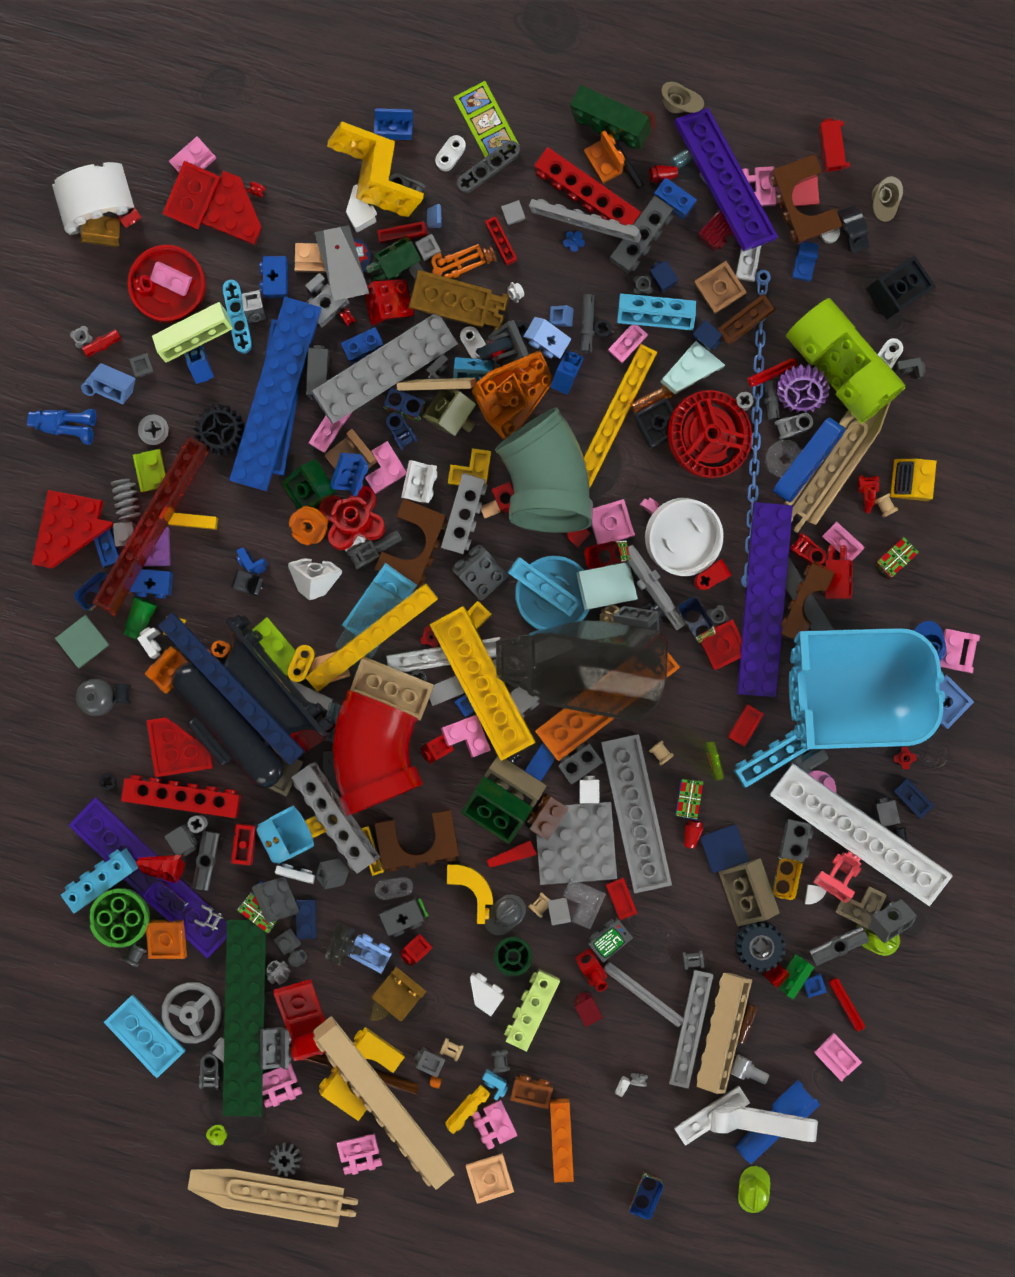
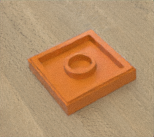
M170 920L149 921V926L146 930L148 959H185L187 957L184 920H175L174 922Z

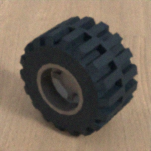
M766 921L746 924L747 926L745 927L742 926L740 933H737L735 936L737 940L734 941L736 946L735 952L741 962L751 970H757L758 972H762V970L769 971L771 967H777L776 963L783 960L781 957L782 954L785 955L784 947H786L783 941L784 937L780 931Z

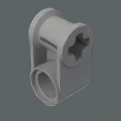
M802 413L775 421L774 423L778 426L780 433L779 439L785 440L807 432L813 425L812 417L807 413ZM799 419H806L809 424L808 427H801Z

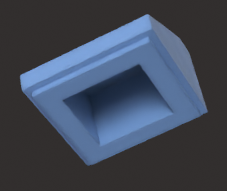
M440 204L427 209L428 228L442 227Z
M567 305L551 306L549 323L553 326L572 327L574 309Z

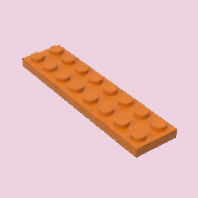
M661 642L658 648L653 647L662 659L661 664L657 665V668L650 669L649 666L634 654L535 731L558 762L680 668Z

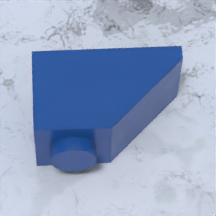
M203 345L184 353L188 368L196 384L206 382L214 377Z

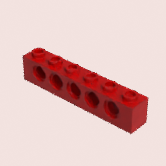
M549 147L546 148L534 165L535 174L542 180L546 178L556 190H563L567 193L566 196L574 202L576 200L583 204L582 207L590 213L593 211L604 220L609 221V219H613L627 226L628 224L634 225L641 215V212ZM552 168H558L561 172L557 175H554L550 172V170ZM572 178L576 183L570 186L566 183V180ZM584 189H588L592 194L590 196H583L581 192ZM599 200H604L607 203V205L605 207H599L597 205V202ZM614 211H620L623 216L621 218H615L612 215V213Z
M131 775L130 778L124 779L121 801L238 818L242 795L237 794V790L226 789L225 792L218 791V787L207 786L206 789H201L198 784L188 783L187 786H181L178 781L169 780L167 784L161 783V779L150 778L147 781L142 780V776ZM142 785H145L148 788V794L146 796H143L140 793V787ZM161 788L167 790V796L164 799L159 796ZM179 791L186 793L185 801L178 799ZM199 793L205 796L203 804H199L196 800ZM218 796L223 797L225 801L222 807L217 806L215 803Z

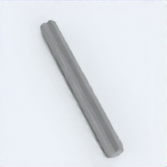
M611 962L604 966L603 970L675 1026H681L683 1017Z

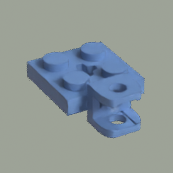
M944 675V681L939 683L940 691L945 692V699H950V706H943V716L940 724L945 729H949L974 701L950 677Z

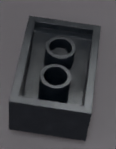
M914 255L869 285L866 290L888 320L936 286Z

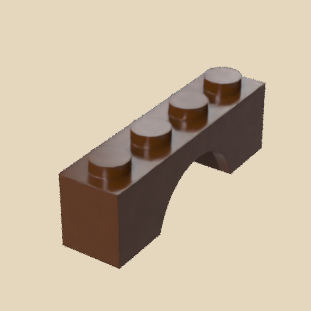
M816 562L807 566L804 572L806 576L804 583L800 582L796 593H798L796 601L792 600L788 607V610L791 612L788 618L784 617L780 625L783 628L781 634L795 640L796 635L800 631H809L812 623L805 614V601L815 591H826L836 571Z

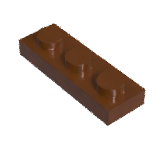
M763 294L720 326L718 330L726 342L731 345L776 311L767 296Z

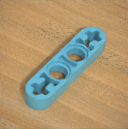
M228 280L223 284V294L227 313L233 327L231 332L234 346L238 352L246 354L252 349V340L243 309L242 292L235 280ZM229 285L237 287V289H234L235 297L239 296V298H232L230 291H227L230 288ZM233 303L241 305V309L238 312L231 311L230 307ZM237 321L244 322L245 327L243 330H235L234 325ZM236 335H243L244 341L248 343L245 345V349L238 346V344H241L240 336L236 337Z

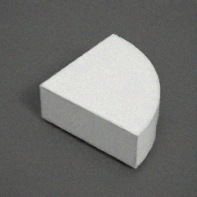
M807 884L804 904H813L820 901L824 897L826 890L820 886Z
M624 1076L621 1078L615 1094L621 1097L624 1095L630 1084L628 1078Z

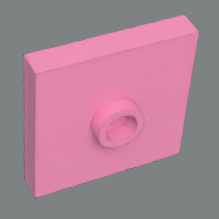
M624 499L593 508L592 529L597 545L635 536Z

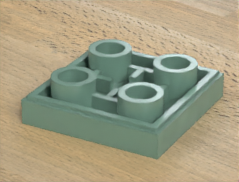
M84 615L55 638L78 669L110 645L87 615Z

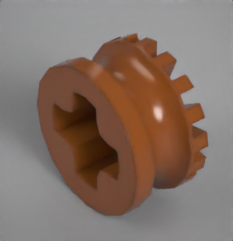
M491 245L488 249L482 248L487 264H490L491 261L497 262Z

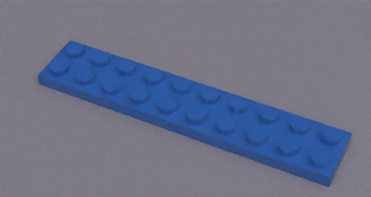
M284 296L229 479L230 481L267 492L308 357V348L311 347L321 314V307Z

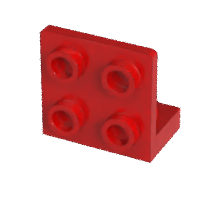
M406 279L375 281L367 285L369 294H364L371 325H378L386 319L412 317L414 315L413 309L409 308L411 299Z

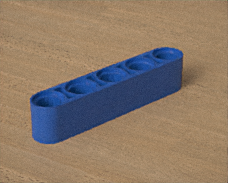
M830 417L827 418L778 481L773 492L789 503L792 502L841 439L846 428Z

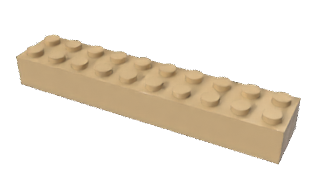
M331 1016L314 1029L315 1037L313 1039L322 1053L326 1051L327 1059L334 1068L338 1066L337 1069L346 1083L350 1081L349 1085L352 1087L351 1089L358 1098L362 1096L361 1100L370 1113H373L376 1121L381 1127H384L393 1142L396 1141L401 1153L410 1160L413 1168L417 1172L419 1171L428 1186L432 1185L437 1190L454 1176L444 1157L335 1019Z

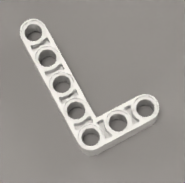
M728 1104L712 1110L710 1130L716 1133H729L736 1129H742L801 1141L816 1142L818 1121Z

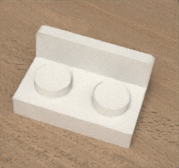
M148 627L140 632L141 636L137 639L150 658L156 660L162 656L159 652L162 649L153 638L161 633L155 628L150 629Z

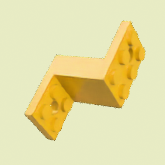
M341 122L329 138L327 147L337 152L351 155L354 158L362 159L356 199L378 206L383 210L395 212L400 216L409 217L423 200L424 193L389 181L395 141Z

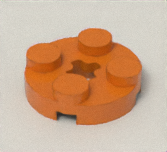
M303 506L294 512L289 520V528L291 527L292 535L301 544L319 543L327 533L328 519L315 508ZM304 522L310 523L312 528L308 530Z

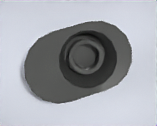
M513 894L500 898L489 908V919H485L484 924L486 929L494 935H504L525 917L526 905L519 896Z

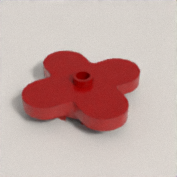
M362 486L357 496H353L352 493L346 499L330 496L321 502L320 512L323 516L327 517L328 522L333 524L328 533V540L333 548L346 550L353 545L358 536L367 540H376L384 534L385 524L383 519L372 512L377 499L370 487Z

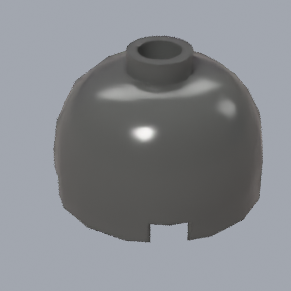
M89 679L78 687L75 701L78 708L84 714L101 716L107 714L114 705L113 700H115L114 690L108 682L102 679Z

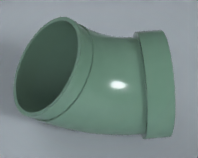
M554 407L534 418L508 436L495 448V451L500 455L501 460L506 466L513 484L514 495L510 498L509 520L514 525L524 529L549 533H567L584 530L592 525L593 501L589 498V481L585 460L571 427L559 412L558 407Z

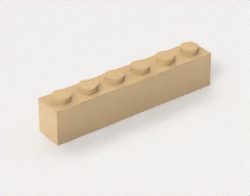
M723 973L719 982L720 989L715 999L716 1006L710 1020L711 1027L706 1037L707 1044L705 1052L702 1054V1065L697 1075L698 1082L696 1087L716 1094L726 1093L752 979L733 973Z

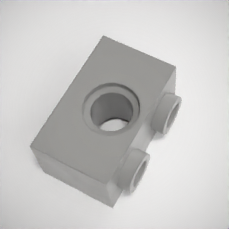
M326 284L320 289V294L316 298L311 297L306 303L322 308L318 320V325L322 328L349 304V300L345 298L334 301L330 285ZM329 300L331 304L329 307L323 308L321 307L322 301Z

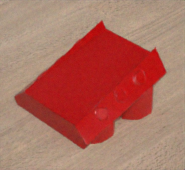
M181 855L141 857L137 860L136 864L142 874L176 883L184 872L186 862L183 863Z

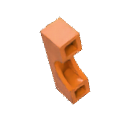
M550 1099L554 1183L574 1182L569 1099Z

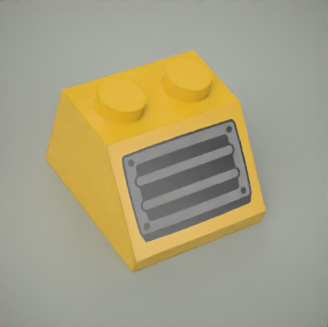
M894 459L890 497L919 501L932 500L937 461Z

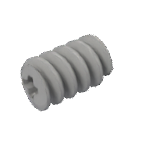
M130 479L111 482V485L115 486L112 489V493L118 494L113 497L114 501H118L114 505L115 508L120 509L116 512L117 516H121L118 521L134 519L140 516L141 513L135 512L140 506L133 504L138 498L132 497L133 494L137 493V490H131V487L135 486L136 483L130 482Z

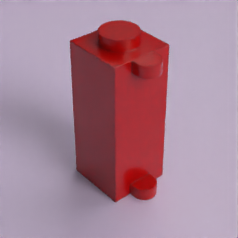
M833 118L825 119L818 127L824 172L839 171L850 167V162L845 160L841 132L844 121H834Z

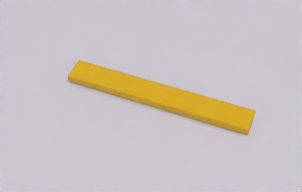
M640 344L584 456L589 489L657 354V351Z

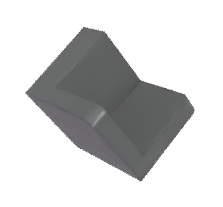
M340 859L320 862L315 877L324 889L334 888L345 884L349 870Z

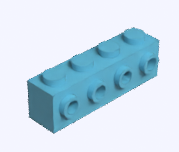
M794 730L785 735L786 739L779 742V740H776L769 744L770 748L764 752L759 750L752 755L753 759L750 761L743 760L735 765L737 768L733 771L743 787H748L809 750L801 747L802 740H797Z
M117 849L109 855L110 860L106 863L102 860L94 866L96 870L92 873L88 870L79 877L80 881L78 883L73 881L64 887L66 891L61 894V897L73 913L82 909L139 868L127 849L121 852Z

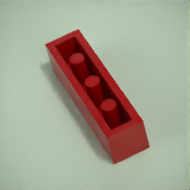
M495 216L485 221V225L505 265L508 266L516 262L517 257L497 217Z

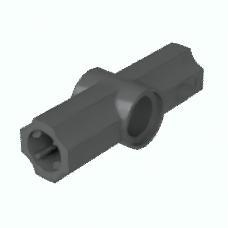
M203 830L199 854L196 858L192 888L209 891L213 867L216 863L220 833ZM204 855L210 858V864L208 866L202 863V857Z
M859 926L845 934L833 937L830 941L809 950V953L815 965L818 966L837 956L845 955L848 951L869 942L863 927ZM838 941L843 942V948L840 951H836L834 948L835 943Z

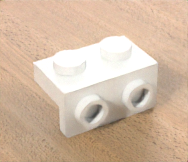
M410 460L401 498L419 503H429L433 497L432 488L437 478V466Z

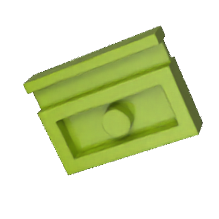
M160 449L133 455L140 492L169 487Z

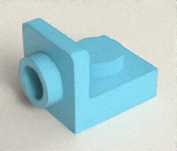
M486 1069L482 1078L485 1080L484 1083L490 1088H498L494 1094L495 1100H498L499 1096L503 1098L508 1089L506 1086L507 1080Z

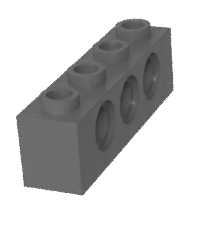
M654 196L634 223V226L640 230V233H646L648 238L645 240L640 239L639 243L623 239L610 256V262L627 274L631 270L635 271L640 264L639 258L642 255L646 256L651 249L649 244L653 239L656 241L663 232L660 229L664 224L668 225L674 217L672 215L673 208L657 196ZM651 217H656L659 220V223L655 225L651 224L649 222V219ZM635 248L637 253L629 255L627 249Z

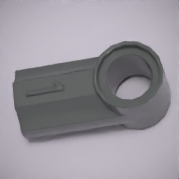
M811 749L807 753L792 759L787 764L790 767L793 763L809 774L813 768L829 758L824 749Z

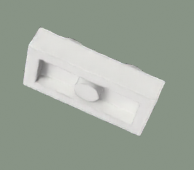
M283 863L282 867H276V875L314 884L315 875H311L312 871L301 868V871L293 870L294 866Z

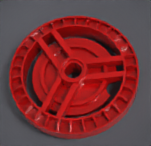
M707 390L694 393L677 405L669 420L668 441L673 456L686 471L701 478H718L732 473L745 461L751 447L752 430L746 412L737 405L735 399L719 391ZM700 402H704L705 406L701 407ZM711 403L717 404V405L721 406L722 408H724V409L731 415V417L733 418V420H734V422H735V425H734L732 419L730 418V416H729L725 411H723L722 409H720V408H718V407L712 406ZM694 406L695 410L688 415L683 425L686 414ZM708 430L712 433V438L708 436ZM728 448L735 449L732 457L720 467H708L699 463V461L703 463L720 462L728 457L726 455Z

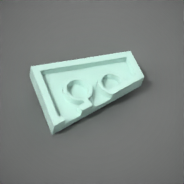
M695 341L664 376L661 383L676 394L693 385L698 380L708 377L711 373L719 371L725 364Z

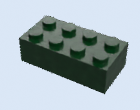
M580 85L570 104L576 123L582 126L586 124L599 134L605 130L607 134L613 136L615 141L620 140L631 149L637 148L641 150L651 132L649 116L583 85Z

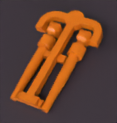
M479 244L452 255L444 256L445 258H442L441 253H438L431 260L434 268L433 274L442 276L443 272L457 266L459 270L456 269L451 271L450 274L444 275V277L450 279L453 277L457 278L460 274L486 263ZM477 249V253L458 260V257ZM480 256L481 261L462 268L461 264ZM436 259H438V260H437L438 266H443L446 262H447V264H448V263L452 262L453 260H455L454 263L449 264V265H447V266H445V267H443V268L437 267V265H436V263H435Z

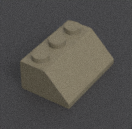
M499 756L496 757L484 775L532 807H534L547 786L507 759L501 761Z
M761 858L719 871L737 926L765 921L780 913Z

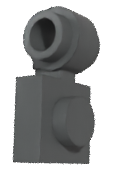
M291 928L273 939L284 955L290 953L288 962L291 966L299 967L305 963L307 954L304 950L297 948L301 943Z

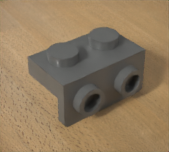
M283 1027L260 1029L261 1069H289V1063H291V1054L289 1052L291 1034L289 1030Z

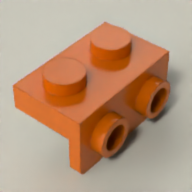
M171 646L149 667L145 675L167 694L173 688L171 684L172 674L177 667L189 661Z

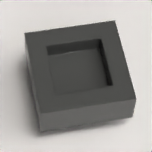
M148 353L129 359L136 378L154 373Z

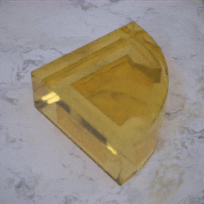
M375 1001L371 1021L384 1019L390 1013Z

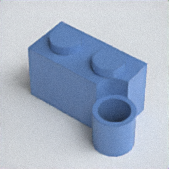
M100 363L81 385V390L88 396H93L97 393L123 405L133 393L135 378Z

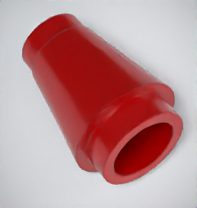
M654 165L649 168L651 183H662L665 177L669 180L678 177L677 166Z
M688 819V822L685 823V847L693 849L696 847L704 829L702 821Z

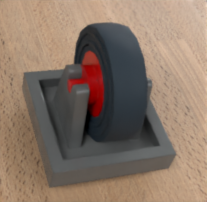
M514 320L508 321L488 336L489 340H486V345L478 350L482 361L493 359L494 362H499L500 366L529 355Z

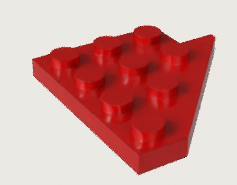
M48 490L32 564L53 569L113 527L114 522L100 520L104 501Z

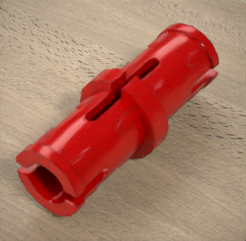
M114 329L102 337H96V340L83 346L82 349L89 358L101 350H107V347L122 339L117 330Z

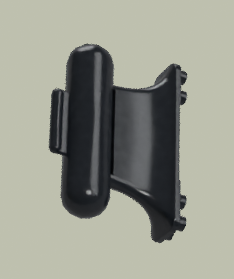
M237 615L236 617H229L226 623L231 630L233 641L231 651L223 665L289 735L298 731L313 730L323 737H331L334 734L333 729L336 726V721L331 717L327 719L321 716L325 709L320 703L314 704L306 700L266 653L265 648L260 644V641L264 638L258 630H248L247 627L251 625V622L246 616L243 615L241 617ZM192 661L185 662L177 667L172 674L171 684L177 695L195 715L188 722L187 726L218 764L225 766L229 761L233 760L250 782L260 788L272 787L278 783L284 773V763L272 746Z

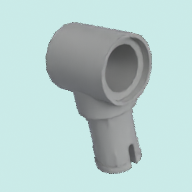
M738 1054L736 1055L730 1074L742 1080L751 1078L764 1085L767 1083L768 1073L755 1068L749 1059Z

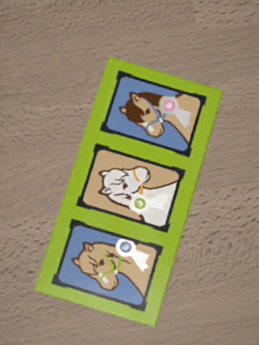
M486 81L454 96L485 157L508 141L517 142Z

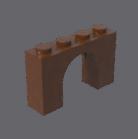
M816 154L773 169L769 176L770 185L772 188H775L777 193L775 195L777 204L781 205L783 209V220L789 225L790 239L792 242L795 241L796 245L834 232L842 227L836 208L818 215L808 216L799 212L793 204L792 193L794 187L822 173Z
M403 498L396 517L416 525L424 532L426 537L425 548L417 558L412 560H401L381 552L374 570L379 572L384 564L387 563L415 583L418 588L420 584L423 585L427 575L424 572L426 567H431L434 559L431 555L434 549H438L441 539H439L441 531L445 532L448 521H446V515Z
M452 810L432 813L435 842L427 852L422 854H412L403 849L398 840L395 819L376 822L375 829L382 869L392 872L399 870V866L406 865V868L409 869L418 867L417 863L425 862V865L436 864V860L444 859V862L456 860L455 857L459 856Z

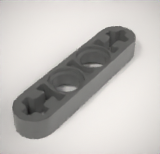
M515 141L504 143L461 175L457 180L459 191L464 194L472 192L515 160L520 153L518 143ZM509 146L511 148L515 147V154L508 153L506 155L507 160L505 161L504 156L500 152L503 151V154L508 152ZM493 157L501 159L502 162L499 166L491 164ZM478 168L486 170L484 177L479 178L476 176L475 172ZM470 174L477 181L476 183H474V180L469 182V188L461 187L463 180L467 182L471 179Z

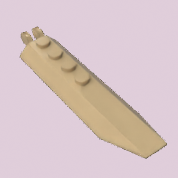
M890 403L862 424L859 423L849 410L846 412L839 423L846 428L841 439L794 500L790 503L788 501L784 503V505H793L791 522L795 515L802 518L795 526V532H799L805 521L814 525L818 523L879 434Z
M235 1169L191 1170L188 1190L222 1208L338 1227L340 1215L356 1216V1211L341 1209L342 1203L358 1204V1199L343 1197L344 1188Z

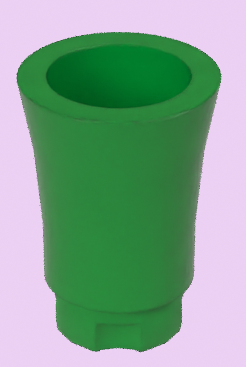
M133 596L123 634L134 639L140 637V632L147 628L158 605L143 598Z

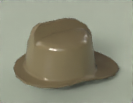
M666 82L662 86V102L669 112L675 114L682 112L695 113L703 109L704 100L696 92L677 82Z
M893 176L886 177L872 191L873 212L880 221H890L897 212L903 195V186L898 178Z

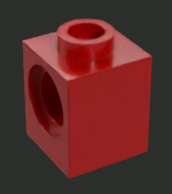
M510 482L492 489L500 512L505 511V514L509 513L510 502L504 504L500 501V498L504 494H508L510 497L514 495Z

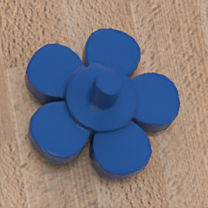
M571 231L567 232V239L563 241L564 247H570L572 252L578 251V247H584L585 241L582 239V233L577 231L574 235Z

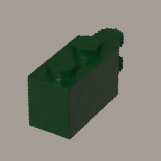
M405 236L374 254L376 261L368 265L365 270L367 273H371L381 268L380 272L371 277L372 282L381 281L386 277L388 279L398 277L402 271L411 268L421 259L412 241Z

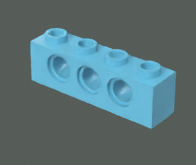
M620 294L617 323L693 330L696 301Z

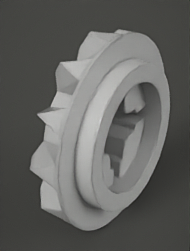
M148 415L139 423L138 434L142 441L148 445L160 444L168 436V424L159 415ZM153 424L156 428L161 429L159 431H156L155 437L153 436V433L146 432L152 429Z

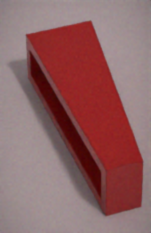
M424 221L378 230L380 243L395 242L405 236L409 239L428 236L427 225Z
M528 840L488 859L487 863L491 868L537 854L531 841Z

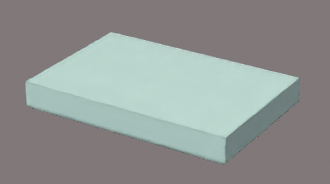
M628 562L576 573L584 610L638 599Z

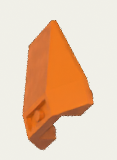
M537 351L490 371L475 384L472 393L485 420L505 440L523 426L551 386L553 377L542 352Z

